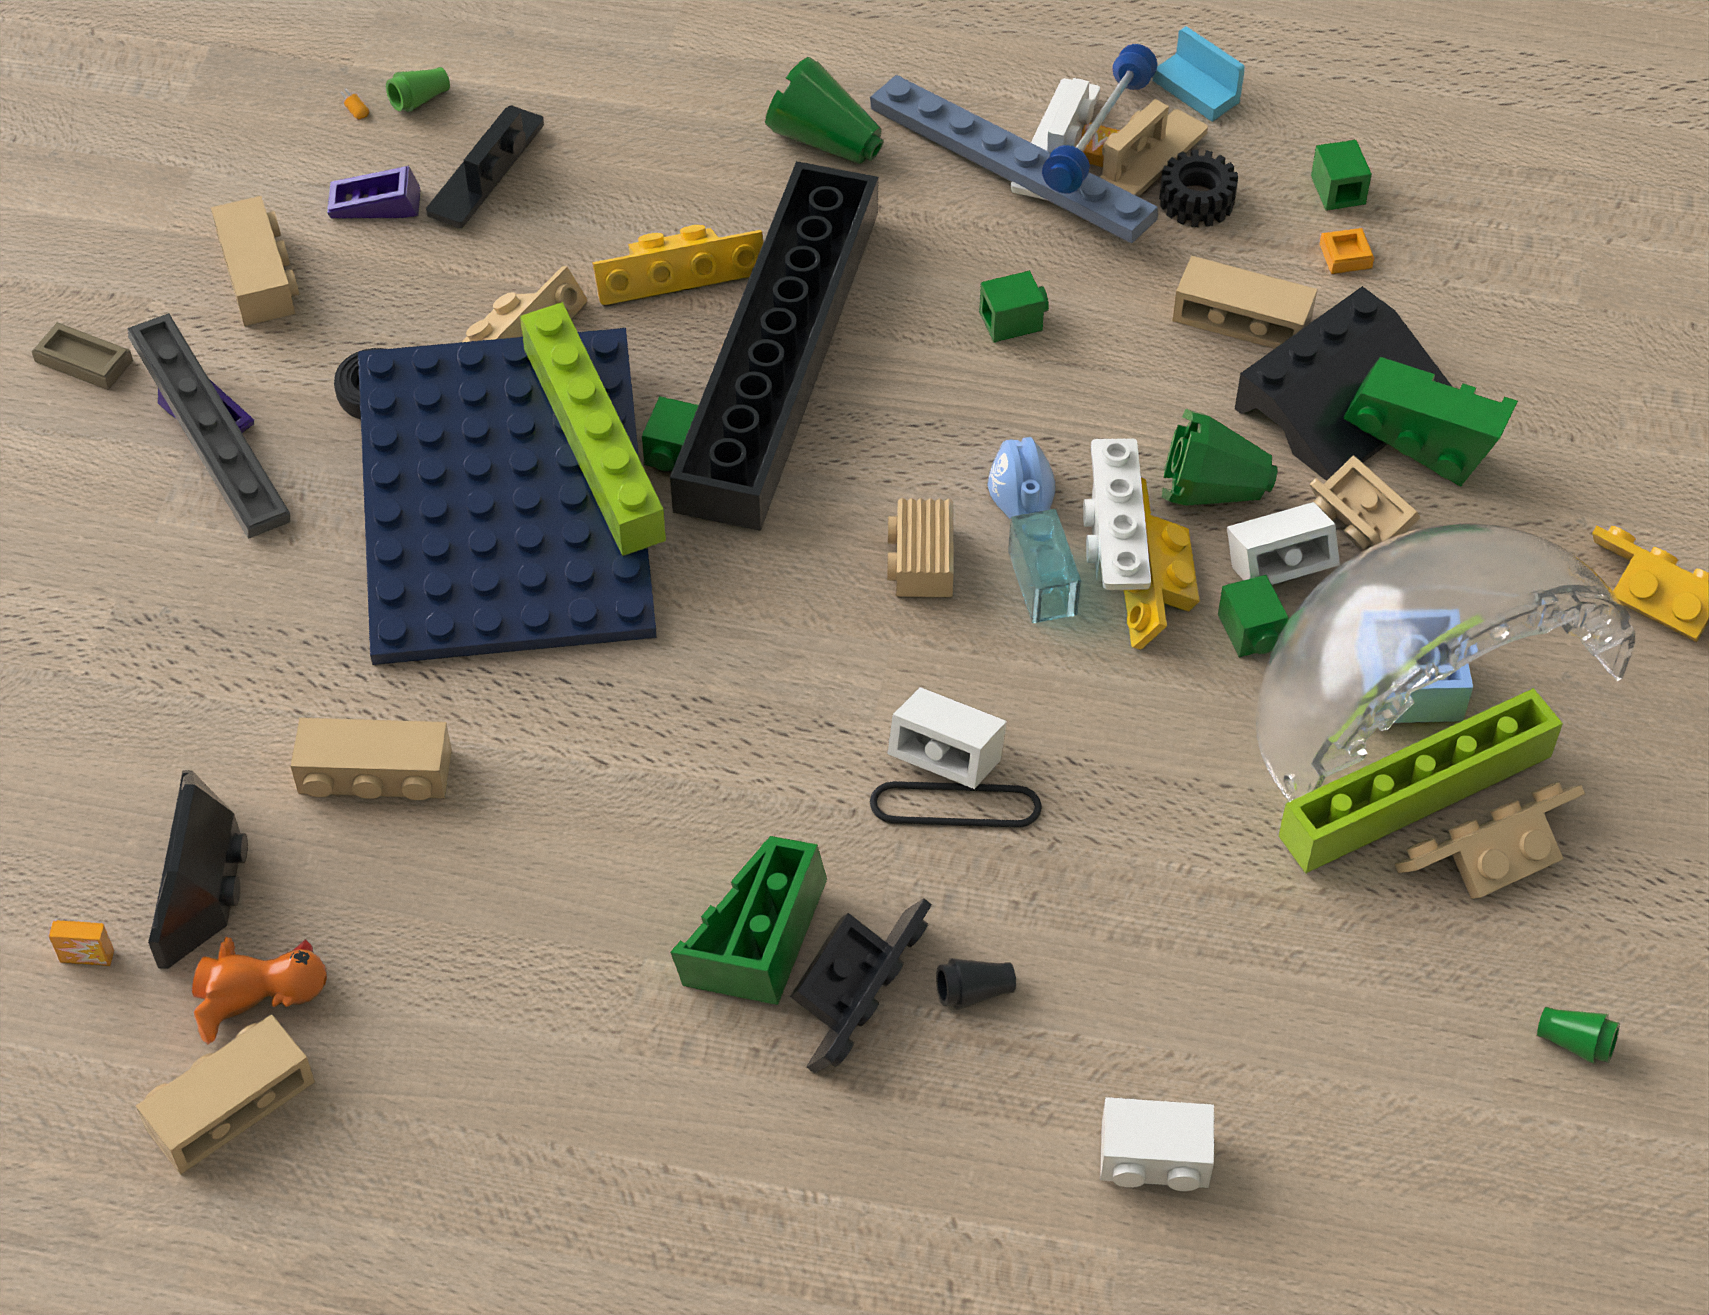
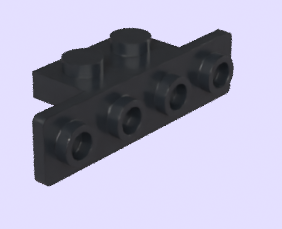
M515 106L506 107L426 207L427 216L457 228H463L544 126L543 116Z
M925 898L903 912L885 941L851 914L847 913L841 917L790 995L793 1000L830 1027L806 1066L814 1074L830 1064L837 1067L851 1051L854 1042L849 1039L850 1035L857 1025L863 1026L876 1011L879 1001L874 997L882 985L888 986L901 971L904 962L899 957L905 947H912L927 929L928 923L923 919L932 904Z

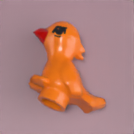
M225 937L220 945L218 959L204 956L198 963L193 978V996L205 999L194 1010L198 1033L201 1039L207 1045L214 1042L218 1033V1027L223 1020L253 1008L265 997H273L271 1004L273 1007L281 1003L288 1007L309 1002L319 995L326 984L327 972L320 957L314 954L313 946L305 939L290 952L275 959L261 960L236 954L232 938Z

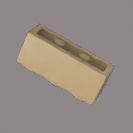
M262 196L211 207L218 239L244 326L294 315L295 310L292 296L299 295V290L293 269L284 271V266L290 265L284 240L275 242L274 237L281 236L275 211L266 213Z
M1191 255L1176 290L1172 321L1275 349L1311 323L1317 289Z
M299 717L290 767L298 794H308L314 797L351 795L365 799H374L379 796L407 797L412 800L445 798L452 748L446 722Z
M271 1014L261 1022L253 1023L243 1028L234 1040L215 1053H209L200 1057L188 1071L170 1083L154 1088L148 1093L145 1100L136 1105V1108L148 1134L181 1175L315 1083L307 1056Z

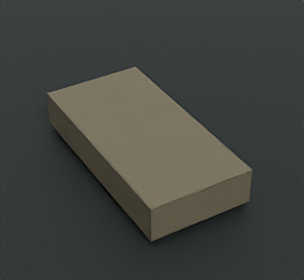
M58 322L32 350L35 362L107 390L111 388L133 361L129 349Z

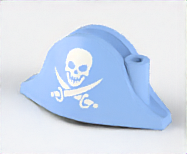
M1031 437L1023 438L1022 441L1005 440L1002 442L990 469L987 484L990 496L996 505L1026 536L1041 534L1055 495L1056 486L1052 468L1042 449Z

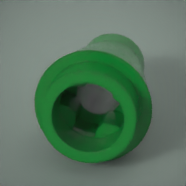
M1545 1006L1539 1021L1537 1036L1548 1039L1592 1064H1595L1597 1060L1609 1063L1617 1043L1620 1023L1609 1020V1014L1557 1010Z

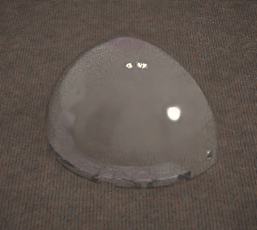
M1460 523L1426 527L1392 537L1358 553L1331 572L1299 604L1283 627L1269 656L1258 697L1256 729L1262 757L1272 778L1290 802L1320 788L1325 777L1363 761L1368 754L1365 750L1368 738L1377 727L1380 731L1388 730L1415 703L1410 696L1412 692L1438 680L1445 679L1464 665L1500 646L1525 637L1545 634L1557 627H1562L1567 634L1578 637L1592 656L1598 659L1608 673L1616 681L1621 680L1624 677L1635 644V630L1628 621L1631 616L1607 583L1584 561L1547 539L1519 529L1491 524Z

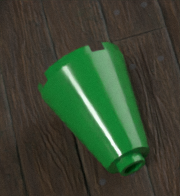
M810 57L801 60L786 76V79L791 83L784 93L777 90L766 113L765 125L774 133L855 163L861 164L866 159L872 161L880 152L884 140L880 138L882 128L818 61Z

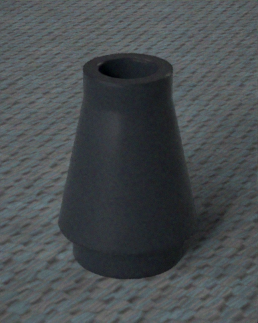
M951 958L948 964L939 965L937 968V992L943 1006L953 1005L956 1010H960L1002 994L1014 993L1016 989L1015 970L1011 962L993 963Z

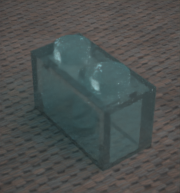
M1056 509L1012 516L1010 519L1008 553L1032 623L1078 615L1081 579Z

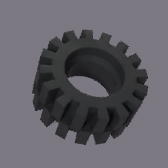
M1191 150L1189 157L1183 151L1178 153L1177 160L1173 157L1168 160L1167 166L1164 165L1162 170L1159 200H1161L1160 206L1162 210L1167 209L1166 215L1172 219L1178 215L1177 223L1182 225L1185 224L1186 220L1192 221L1191 227H1199V221H1204L1205 226L1209 227L1213 226L1214 219L1221 223L1225 220V215L1230 216L1235 204L1238 174L1234 172V165L1231 162L1225 164V157L1219 155L1214 159L1212 158V151L1206 150L1205 156H1200L1199 150ZM1189 186H1202V187H1206V188H1208V189H1210V190H1208V191H1196V190L1189 189V188H1187V187H1189Z

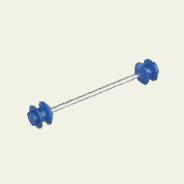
M1130 44L1122 49L1112 67L1114 78L1119 84L1076 147L1070 145L1059 146L1052 151L1049 158L1045 161L1042 167V175L1044 181L1051 189L1059 193L1069 194L1080 188L1090 170L1089 161L1083 153L1084 149L1125 88L1139 90L1146 87L1157 71L1158 63L1156 56L1148 47L1141 44Z

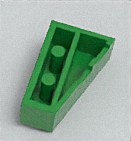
M1380 357L1361 383L1343 418L1359 427L1362 431L1373 435L1397 449L1400 453L1409 456L1438 473L1441 477L1461 487L1501 438L1518 401L1505 396L1502 402L1475 394L1476 387L1462 383L1460 389L1433 381L1435 377L1433 373Z
M774 836L768 837L732 879L731 884L733 888L716 907L712 905L708 907L701 916L703 923L685 943L680 940L670 952L683 986L779 1005L827 882L818 844Z

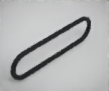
M892 781L878 786L872 792L870 798L871 810L876 817L884 822L898 824L1024 827L1034 823L1040 816L1042 809L1038 795L1033 790L1019 785L979 784L973 789L960 783ZM894 788L1018 792L1031 798L1034 803V811L1029 817L1022 820L891 816L879 809L877 800L882 792Z

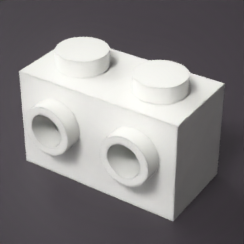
M1314 502L1227 527L1232 568L1243 580L1267 575L1273 585L1340 565L1335 523Z
M920 687L892 716L888 755L975 789L1001 760L1007 721Z
M1105 1098L1101 1134V1181H1113L1122 1187H1138L1143 1184L1168 1185L1170 1188L1178 1191H1192L1199 1187H1209L1214 1165V1105Z

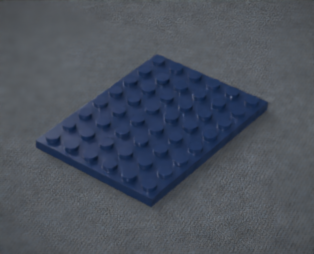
M626 328L578 332L639 457ZM523 337L358 351L369 642L372 665L657 638L648 547L622 556L524 350Z

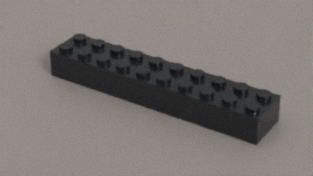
M796 161L671 473L670 486L673 513L761 531L878 215L879 177Z

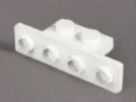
M1073 78V80L1062 79L1031 143L1050 153L1062 145L1076 147L1081 140L1084 125L1089 124L1092 119L1094 106L1100 95V86L1089 84V81ZM1012 181L1011 191L1013 193L1044 199Z
M1094 439L1091 442L1094 479L1092 499H1084L1083 502L1084 527H1092L1093 535H1087L1086 538L1087 563H1095L1097 582L1102 581L1103 588L1106 590L1149 589L1151 574L1137 440Z

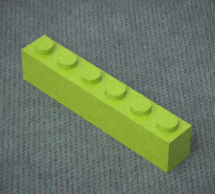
M563 302L521 315L524 350L622 556L666 541L664 509Z
M1532 688L1287 802L1278 837L1303 871L1308 873L1552 757L1563 723L1537 691Z

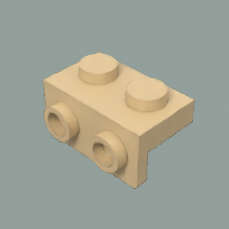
M1354 455L1324 484L1317 478L1309 484L1316 496L1313 502L1332 521L1337 517L1347 526L1344 530L1346 536L1361 550L1369 546L1380 557L1420 519L1418 512Z

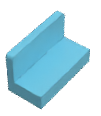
M1185 26L1179 30L1176 54L1157 66L1153 82L1213 122L1240 103L1245 67L1241 62Z

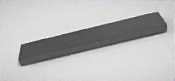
M168 313L129 327V340L247 538H252L290 523L289 510L171 315Z

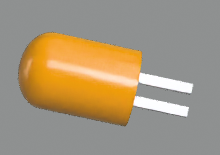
M344 89L349 95L347 98L342 91L340 92L346 99L344 105L356 119H363L368 116L369 109L357 94L351 95L347 89Z

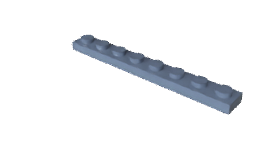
M895 75L870 96L871 109L1005 179L1017 183L1036 195L1130 243H1133L1158 220L1157 206L1090 172L1085 180H1083L1080 188L1075 192L1063 194L1054 191L1046 184L1042 175V167L1049 158L1050 152L898 75Z

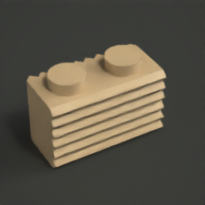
M913 498L909 500L899 499L897 516H888V544H897V552H888L887 580L897 581L896 596L953 597V501L949 498L945 501L940 498L936 501L931 498L926 501L922 498L917 501Z

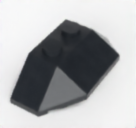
M182 770L181 783L148 940L157 967L161 969L170 968L227 926L231 906H237L240 899V879L236 876L238 863H245L248 854V838L246 833H240L235 814L192 770Z

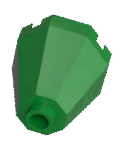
M1185 409L1182 417L1189 420L1187 427L1177 426L1164 468L1163 478H1173L1172 490L1163 487L1162 498L1169 502L1188 506L1260 500L1265 491H1272L1276 482L1278 467L1272 465L1271 454L1204 413Z

